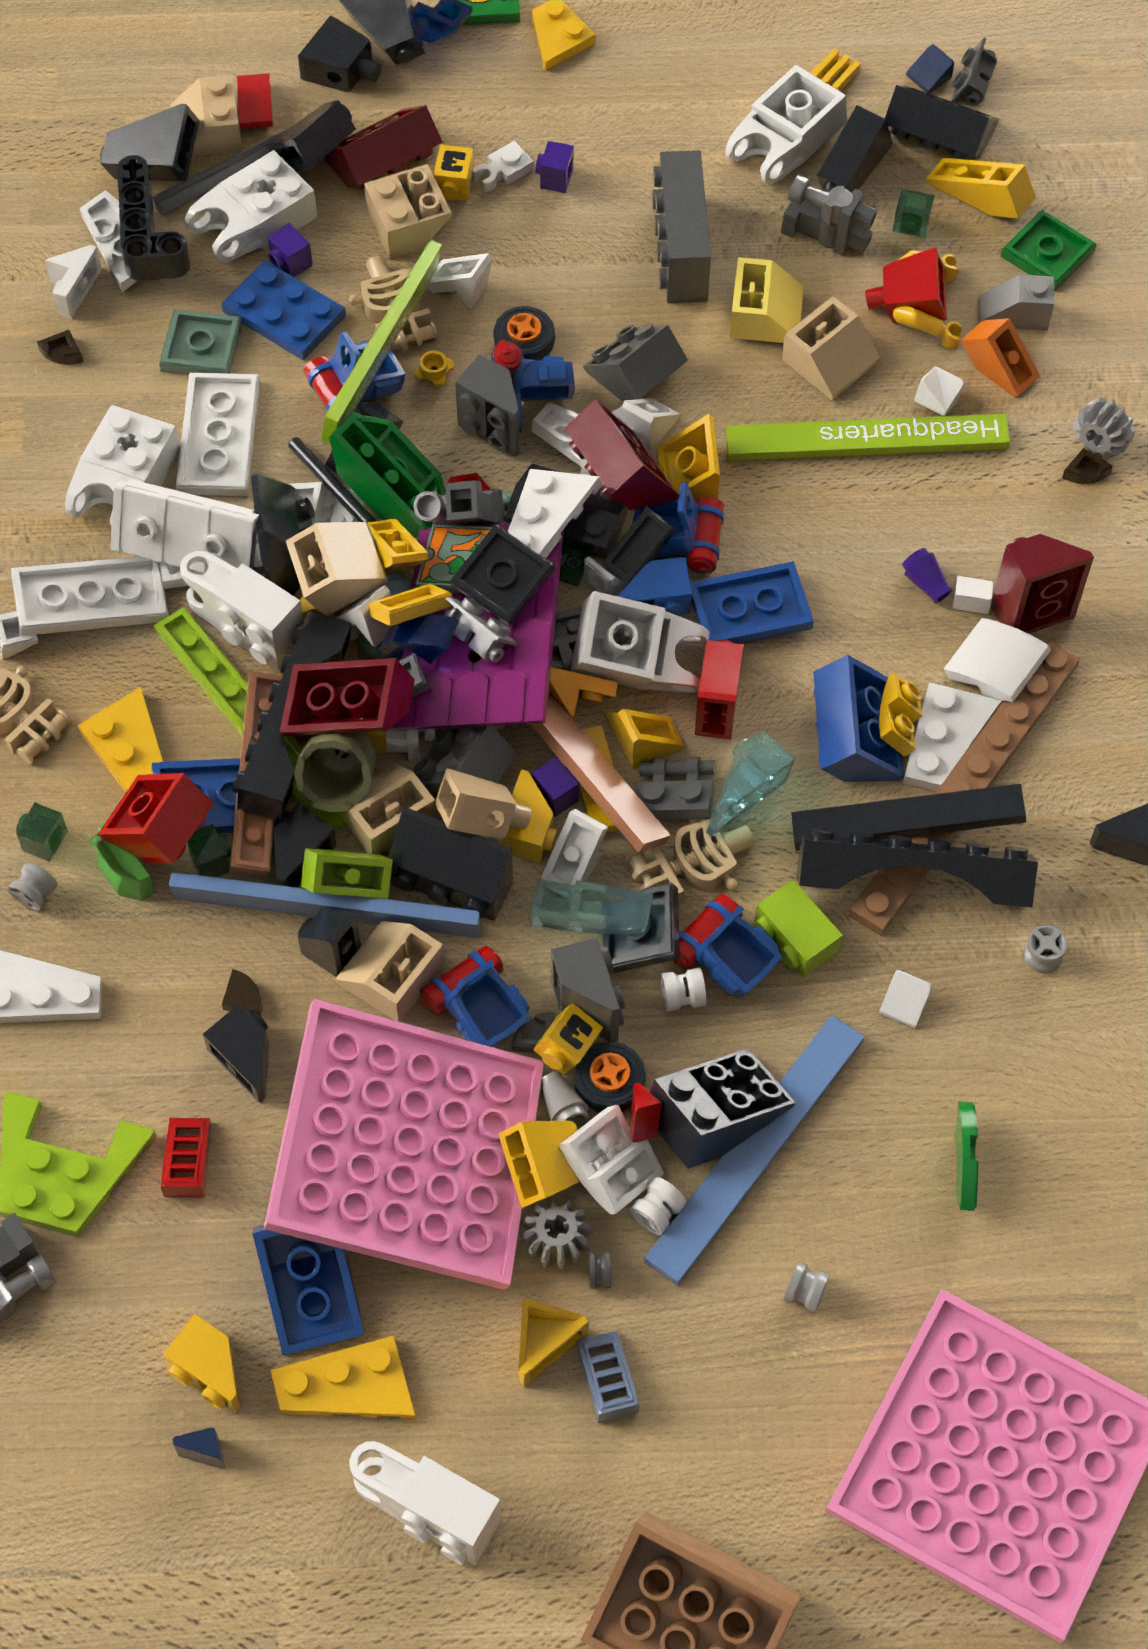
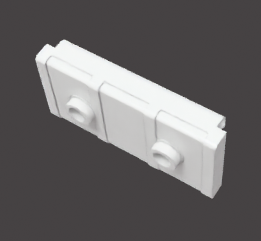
M129 479L127 482L119 480L114 486L110 550L179 567L183 558L189 553L205 551L236 568L243 563L253 570L257 537L256 522L259 514H255L253 509ZM195 562L188 569L204 574L209 566L204 562Z

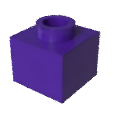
M548 141L544 154L539 153L536 161L535 173L540 174V188L566 193L574 170V145Z
M290 223L268 236L270 249L268 258L271 264L293 277L313 266L310 243Z
M557 757L532 772V778L552 810L554 817L579 802L580 783Z

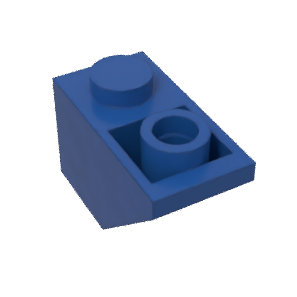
M686 558L649 561L618 597L665 608L666 612L677 616L690 614L692 592Z

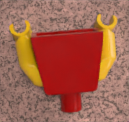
M936 247L922 252L911 250L899 260L885 265L883 268V286L865 291L869 310L885 307L892 323L912 327L933 336L940 334V341L944 347L948 349L956 348L961 340L958 337L962 332L961 324L957 321H951L943 325V321L947 320L945 281H954L959 272V268L955 266L957 262L955 256L946 254L941 260Z

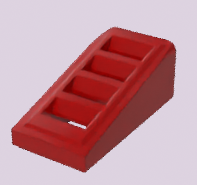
M169 1118L161 1179V1190L164 1197L205 1198L210 1118ZM178 1129H200L199 1136H178ZM177 1144H198V1150L177 1149ZM176 1158H196V1163H176ZM175 1172H195L194 1177H174Z

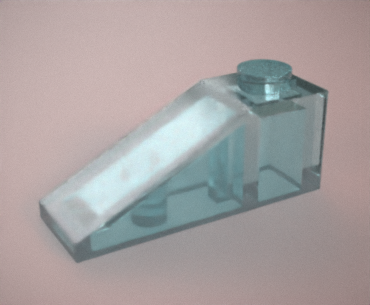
M763 730L751 739L748 737L743 738L733 750L734 758L706 831L711 837L787 782L795 757Z

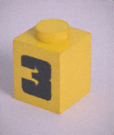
M440 144L433 176L445 199L468 201L473 179V148Z
M571 1003L555 1017L533 1050L542 1057L547 1066L565 1074L581 1061L603 1027L574 1003Z

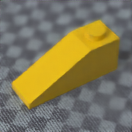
M942 158L926 177L927 184L990 216L1019 219L1036 198L1025 164Z
M397 519L367 522L386 575L409 571L428 560V552Z

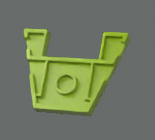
M5 1091L3 1096L0 1162L1 1217L7 1218L15 1213L20 1222L79 1237L111 1197L110 1192L124 1175L127 1176L136 1165L135 1160L146 1147L149 1148L156 1138L155 1130L119 1121L105 1159L30 1140L42 1108L40 1100Z

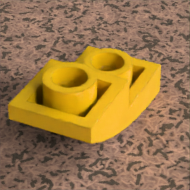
M894 672L888 677L882 695L879 714L880 738L906 757L916 750L913 723L923 716L920 704L922 696L913 682H906Z

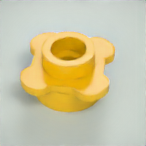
M428 351L421 356L420 366L415 368L414 376L417 380L425 379L435 386H442L446 383L448 372L454 369V362L440 351Z

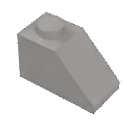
M1017 275L980 294L979 323L983 320L1010 318L1015 328L1048 330L1054 307V277Z

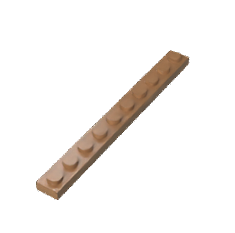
M1048 640L1046 644L1051 649L1050 653L1014 702L1003 701L935 794L989 788L1074 672L1080 658ZM957 831L910 838H912V843L927 844L928 839H940L950 842ZM896 866L878 870L850 908L849 917L882 936L930 868Z

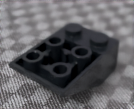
M749 1048L656 1078L650 1090V1093L662 1102L658 1133L688 1169L722 1157L790 1110L796 1103Z

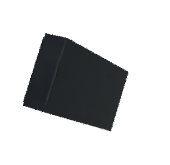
M646 507L602 564L628 585L649 561H653L677 530L649 507Z

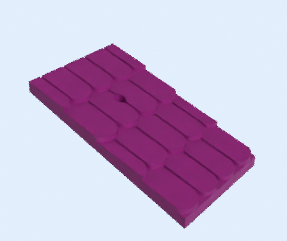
M502 523L499 526L508 532L511 523ZM494 525L479 526V527H493ZM431 528L419 530L417 541L424 549H426ZM564 529L561 532L562 538L546 557L548 561L555 565L556 570L511 627L507 626L509 628L507 635L516 641L518 645L505 644L502 649L504 655L500 661L496 663L493 661L487 662L481 658L475 663L480 655L468 646L475 633L472 634L466 643L445 628V622L442 620V617L447 610L453 609L454 606L408 620L407 632L404 638L403 659L414 653L420 658L431 689L412 698L409 714L395 724L394 728L396 730L546 723ZM421 564L414 567L411 589L417 588L416 582ZM452 593V598L460 601L467 597L464 594ZM485 609L483 610L482 615L488 620L494 618L500 621Z

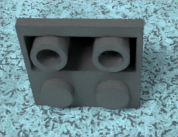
M650 323L642 327L630 325L616 334L617 340L611 345L607 344L595 350L591 355L593 359L585 364L583 368L586 373L623 401L641 399L687 362L688 359L668 325L653 326Z
M479 354L455 382L458 425L466 433L477 435L489 442L495 449L506 451L516 457L520 452L519 410L510 371Z
M492 726L444 728L436 734V738L433 739L434 745L426 757L416 764L414 773L436 801L446 768L499 783L518 752Z
M598 938L551 949V983L560 1012L571 1003H574L603 1027L598 1034L599 1037L607 1041H618L619 1026L624 1025L621 1009H625V1003L620 986H613L610 974L614 973L609 951H601Z

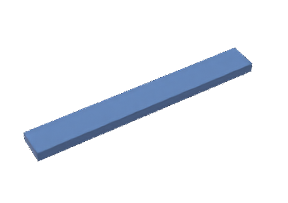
M177 872L171 873L169 888L174 899L310 917H315L322 908L342 910L355 914L358 923L379 925L381 921L414 925L421 931L474 938L480 937V912L475 910L372 897L312 893L303 888Z
M831 1015L779 1082L796 1102L794 1107L722 1156L684 1208L645 1256L644 1263L676 1286L681 1283L861 1046L865 1036L835 1016Z

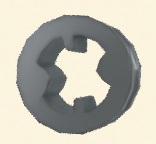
M589 1251L590 1289H595L598 1284L611 1288L610 1251H604V1254L600 1256L596 1255L594 1251Z

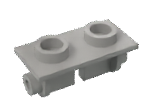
M447 597L446 600L454 607L447 610L442 617V620L445 622V628L466 643L472 634L475 633L468 646L485 661L496 663L504 655L502 649L505 644L518 645L516 641L507 635L509 632L507 626L494 618L488 620L482 615L484 608L467 597L463 601Z

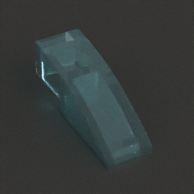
M538 879L531 911V922L533 926L601 934L646 933L653 894L576 880L575 885Z

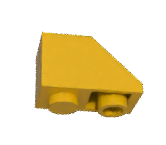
M194 1313L163 1354L168 1367H170L167 1373L185 1387L193 1383L203 1390L202 1398L216 1409L222 1410L226 1406L236 1413L241 1405L233 1348L227 1335Z

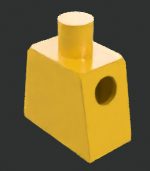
M523 1121L498 1133L521 1208L528 1207L580 1182L558 1146L577 1131L576 1124L572 1121Z

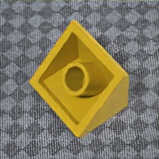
M708 414L657 446L658 464L679 494L681 483L687 482L695 501L702 497L718 499L720 471L714 417Z

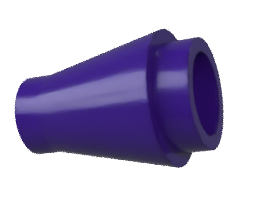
M921 548L902 563L903 568L906 570L904 575L925 592L934 603H939L951 594L952 589L948 585L933 552L929 553L926 548Z

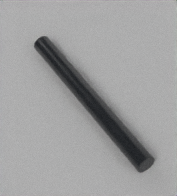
M295 437L289 442L288 446L294 454L324 484L357 522L367 523L376 521L300 438Z

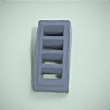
M618 1331L577 1340L597 1422L601 1423L639 1413V1401ZM612 1345L613 1352L590 1357L588 1350ZM616 1360L617 1367L594 1371L593 1366ZM620 1375V1382L599 1387V1380ZM624 1390V1397L603 1401L602 1395Z

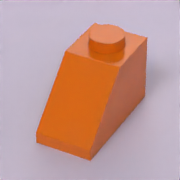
M1010 318L983 320L961 339L976 370L1013 397L1021 395L1040 377Z

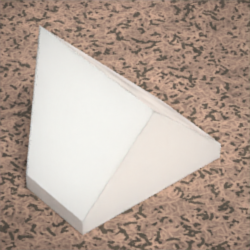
M653 398L625 400L622 407L612 411V413L634 430L639 439L643 440V444L649 453L680 416L678 412Z

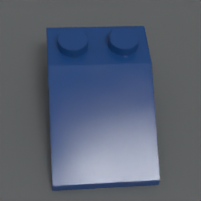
M264 1225L254 1228L252 1234L283 1356L365 1335L346 1250L264 1229Z

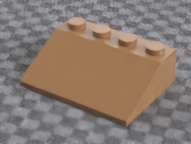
M646 1511L635 1522L581 1641L595 1649H777L803 1594Z

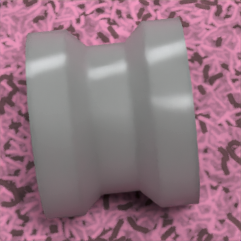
M25 863L21 869V877L11 882L8 886V892L25 907L39 911L44 905L46 894L53 892L58 883L46 870L33 863Z
M1041 925L1033 929L1024 949L1023 956L1026 964L1034 971L1040 973H1050L1056 970L1062 963L1063 956L1067 950L1068 942L1064 933L1051 925Z
M798 1262L785 1293L784 1301L791 1304L796 1301L805 1304L808 1311L815 1313L830 1274L824 1271L815 1273L808 1269L807 1264Z

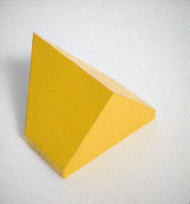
M622 709L618 713L601 710L632 770L638 768L640 762H653L655 758L666 757L681 751L685 747L668 716Z
M523 1298L518 1371L519 1382L524 1387L575 1346L577 1340H581L588 1335L589 1321L584 1315Z

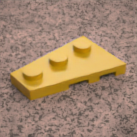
M141 687L77 725L80 734L125 793L137 775L152 774V762H163Z
M394 1335L271 1370L282 1415L333 1417L335 1414L361 1415L362 1418L392 1416L400 1417V1419L416 1420Z

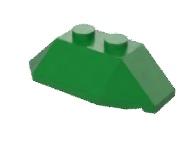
M355 412L349 414L329 436L338 476L381 521L397 519L413 537L417 538L419 530L432 528L434 522L424 521L416 516L414 501L420 493L425 491L434 492L439 495L446 494L441 473L392 421L372 416H361V414Z

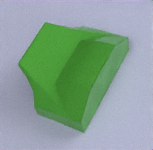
M104 822L98 826L97 834L89 840L99 854L98 868L119 896L143 901L155 893L150 875L133 854L103 840L98 835L105 824Z

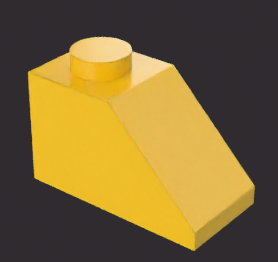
M521 769L512 797L516 804L531 808L530 822L525 830L509 826L506 837L498 839V843L511 847L513 856L542 864L546 851L552 852L555 847L558 830L553 828V812L529 771Z

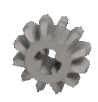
M1099 397L1097 400L1085 404L1080 409L1072 427L1077 431L1075 439L1084 443L1083 448H1089L1096 456L1101 454L1104 458L1109 459L1112 456H1118L1121 452L1123 453L1130 445L1129 442L1136 432L1135 427L1132 425L1134 418L1126 415V407H1118L1114 399L1107 402L1104 398Z
M551 1197L548 1200V1209L536 1203L533 1206L535 1217L526 1216L523 1220V1225L527 1231L522 1233V1243L530 1245L528 1256L536 1258L542 1255L541 1266L544 1268L550 1265L551 1260H557V1266L562 1270L565 1268V1258L567 1257L572 1262L578 1263L581 1260L579 1250L587 1251L590 1248V1240L587 1239V1236L592 1233V1226L590 1223L583 1222L586 1212L583 1208L572 1212V1201L570 1199L566 1200L562 1207H557L555 1198ZM557 1229L563 1230V1233H559L557 1238L550 1237V1234H554Z

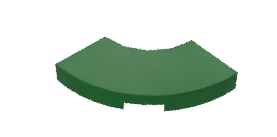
M958 1101L955 1132L957 1154L956 1196L960 1210L974 1211L977 1207L979 1163L975 1155L976 1139L978 1138L976 1109L972 1102Z

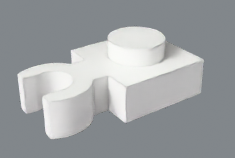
M513 141L488 155V164H480L474 167L472 178L474 181L486 178L482 181L483 191L489 192L496 187L497 182L500 180L509 185L534 171V161Z

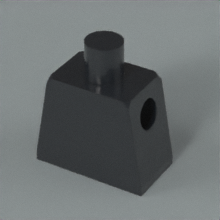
M331 15L298 55L300 78L302 80L344 92L351 91L360 78L375 83L380 77L382 70L381 64L372 61L371 41L363 34Z

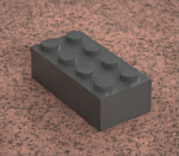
M701 150L660 152L659 166H653V184L658 189H652L653 210H656V214L659 213V215L654 216L655 236H658V240H662V242H657V262H660L661 267H664L659 268V288L666 289L667 303L708 302L711 251Z

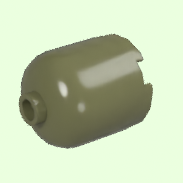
M368 733L313 734L309 738L298 757L294 776L297 789L314 802V807L332 813L348 811L352 805L366 797L370 789L377 760L375 746Z

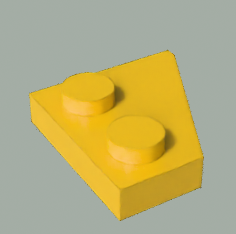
M549 0L532 9V23L534 31H536V41L542 57V67L545 71L596 44V34L562 0Z

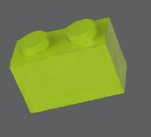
M305 848L301 887L312 893L388 899L393 860L380 854Z
M794 879L757 904L754 920L755 928L759 926L766 931V934L779 946L778 949L783 956L781 958L790 969L796 968L803 978L840 952L843 934Z

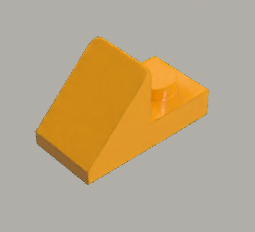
M551 667L549 692L571 718L575 714L579 692H581L580 699L602 703L603 697H615L618 682Z

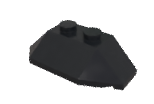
M257 471L251 474L255 514H259L256 526L260 556L264 569L263 577L294 596L300 588V583L286 540L312 526V518L315 517L314 508L307 497L303 498L294 486Z

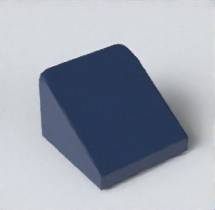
M932 44L907 70L906 76L926 93H931L952 79L954 61L935 44Z
M210 1427L175 1436L172 1439L178 1456L213 1467L225 1468L220 1439L215 1428Z

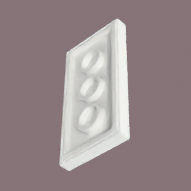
M189 373L176 491L192 495L248 497L260 387L259 374Z
M139 556L11 568L20 636L33 633L37 635L158 623L169 616L160 564L152 559Z

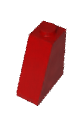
M706 640L698 691L694 735L732 739L744 644H736L729 640Z

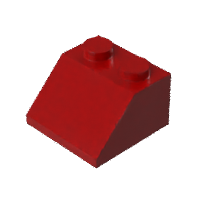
M184 773L137 775L98 835L103 840L150 864H174L184 854L186 844L193 833L205 822V815L213 805V802Z

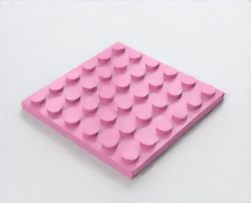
M313 999L309 1008L264 1229L506 1290L511 1283L522 1208L498 1133L520 1122L536 1120L544 1061Z
M941 1289L825 1512L1062 1644L1148 1464V1399Z

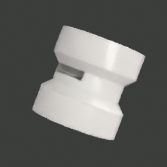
M701 968L688 969L685 974L677 975L674 972L661 973V990L666 1012L677 1011L684 1005H690L693 1008L706 1006V990Z
M656 1177L648 1185L646 1196L642 1199H637L631 1206L630 1213L642 1227L660 1236L669 1227L670 1217L673 1214H679L687 1204V1201L675 1186L662 1178Z

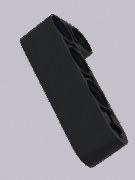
M138 155L126 156L121 159L117 167L120 242L126 273L131 279L139 281L182 277L187 274L191 265L186 239L178 232H155L153 190L147 161Z

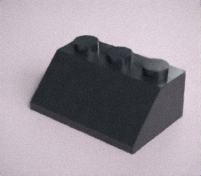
M896 85L885 115L887 124L891 127V134L908 139L910 134L922 138L921 145L935 150H939L940 145L952 149L950 155L965 160H970L971 156L981 157L999 122L997 117L902 85Z
M532 463L515 485L504 515L506 523H511L530 469L560 471ZM599 489L595 495L590 494L582 504L584 510L577 519L572 518L565 526L563 543L591 551V556L605 560L617 544L629 509L619 501L615 505L612 504Z
M404 807L388 857L393 860L390 881L402 890H416L424 893L438 904L447 905L449 903L462 909L475 910L480 912V919L485 917L495 921L513 884L512 848L480 835L448 829L445 822Z

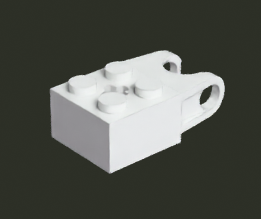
M795 65L752 104L751 112L728 140L725 151L726 158L733 162H739L753 155L766 156L760 169L761 180L768 184L778 182L808 160L847 123L846 95Z
M273 150L220 182L196 201L186 213L185 225L193 233H204L214 229L222 230L212 246L213 253L221 262H229L260 247L266 250L269 248L268 236L288 223L298 230L316 219L315 192ZM206 211L205 215L194 223L196 217ZM232 242L231 246L226 251L222 252L223 248L228 243Z
M111 405L83 452L69 485L65 500L67 516L78 518L91 506L98 503L113 505L114 486L119 480L127 482L129 479L161 487L180 454V443L176 426ZM111 513V517H110V524H111V525H112V513Z
M195 551L185 556L180 563V572L183 580L190 586L187 590L186 598L193 612L221 631V634L229 643L234 646L241 645L249 650L251 655L261 664L265 665L268 663L277 670H280L285 653H292L295 645H292V637L297 623L304 624L300 600L243 563L236 568L205 551ZM195 562H204L209 566L208 570L201 575L190 573L188 568ZM196 593L199 594L204 603H199L194 599Z
M593 591L582 602L571 672L615 681L620 685L642 690L674 693L699 691L700 678L680 667L675 658L676 645L704 644L709 639L710 632L702 625L666 612L665 608ZM613 636L618 637L617 643L615 642Z
M375 1441L365 1442L352 1452L350 1471L354 1477L355 1488L363 1499L405 1525L403 1531L417 1541L425 1543L427 1539H430L442 1546L440 1552L453 1562L463 1565L466 1560L476 1566L502 1521L499 1498L426 1456H423L420 1463H417L386 1445ZM375 1452L382 1457L368 1458L358 1466L360 1458L366 1453ZM371 1468L381 1469L376 1475L369 1476L365 1474Z

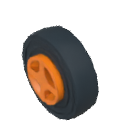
M529 306L514 307L505 311L497 319L493 330L494 343L496 346L501 340L505 339L520 348L524 359L543 360L544 356H548L552 351L555 342L553 321L545 312L538 308Z
M613 1041L596 1043L591 1046L576 1065L574 1072L576 1092L587 1106L598 1112H602L605 1108L619 1105L621 1112L628 1109L632 1104L634 1084L640 1083L642 1086H645L646 1081L644 1063L636 1051L623 1043ZM603 1079H606V1080L610 1081V1082H611V1085H610V1083H607V1082L602 1081V1080H603Z

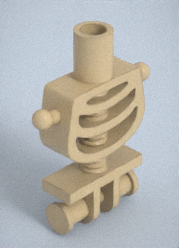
M381 255L373 256L366 262L371 278L360 282L361 295H351L348 298V302L352 306L363 303L366 317L371 322L376 323L375 329L378 328L410 274L407 268L391 272L385 258ZM421 298L392 345L391 351L397 349L406 351L408 350L407 343L412 341L419 347L423 345V341L438 339L434 322H431L429 308L419 310Z
M19 666L15 674L5 668H1L0 736L11 732L5 738L8 750L13 754L17 752L25 762L31 764L34 761L33 758L40 751L45 753L49 749L46 741L49 738L58 741L61 738L60 732L67 725L71 726L73 721L63 710L59 709L56 712L54 703L49 698L30 714L34 705V696L30 684L26 679L22 678L27 675V668ZM39 730L43 732L41 735L37 734Z
M688 819L690 825L680 828L675 835L674 859L667 862L659 846L648 850V856L652 861L648 864L644 859V852L638 853L636 850L628 854L625 861L631 865L634 871L632 874L634 881L637 883L644 881L640 890L673 883L678 887V903L683 902L684 890L676 878L681 874L690 885L701 891L713 890L724 882L727 889L735 890L738 883L731 877L736 874L737 861L733 855L755 846L751 830L747 825H743L721 835L713 820L700 822V819ZM700 838L702 839L703 847L699 848V845L697 843V840ZM686 842H689L690 854L684 855L681 847Z

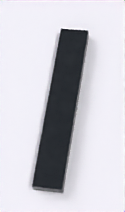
M1021 784L791 812L796 851H800L801 833L811 834V829L813 828L835 831L834 836L850 837V832H865L873 834L874 840H889L891 835L914 837L1026 823Z

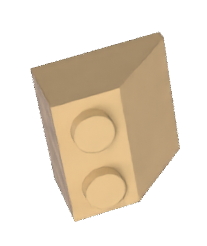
M232 74L198 78L171 104V107L187 104L200 120L192 157L243 151Z

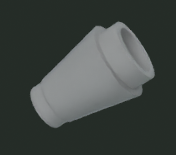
M552 1072L544 1076L541 1081V1088L550 1120L572 1121L576 1124L577 1130L580 1129L589 1118L587 1104L563 1078L560 1072Z

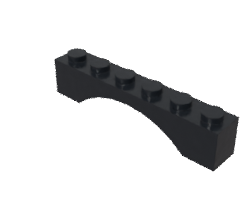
M308 611L304 624L297 623L292 637V645H295L292 653L286 652L282 660L280 673L283 674L281 682L274 681L270 691L269 702L272 703L269 711L263 710L261 712L257 725V732H260L257 741L251 740L249 742L245 755V762H248L246 770H239L234 781L233 792L238 793L237 809L282 821L293 793L295 772L287 753L284 736L279 733L293 665L343 661L349 647L352 623Z
M823 828L811 829V834L801 833L797 869L799 886L840 889L852 880L876 870L896 866H921L942 870L963 879L980 890L993 904L1033 907L1038 861L1032 854H1028V849L1006 846L1004 852L989 850V845L981 843H966V848L951 847V842L940 839H928L927 844L912 843V838L891 835L888 841L874 840L873 834L865 832H850V837L834 836L835 831Z

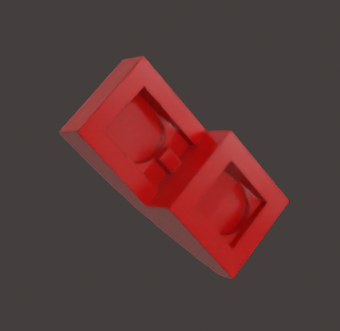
M270 73L237 76L240 129L273 127Z

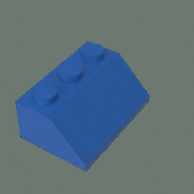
M849 655L814 671L816 728L819 741L818 758L821 770L844 782L899 781L903 779L902 755L880 738V705L888 677Z

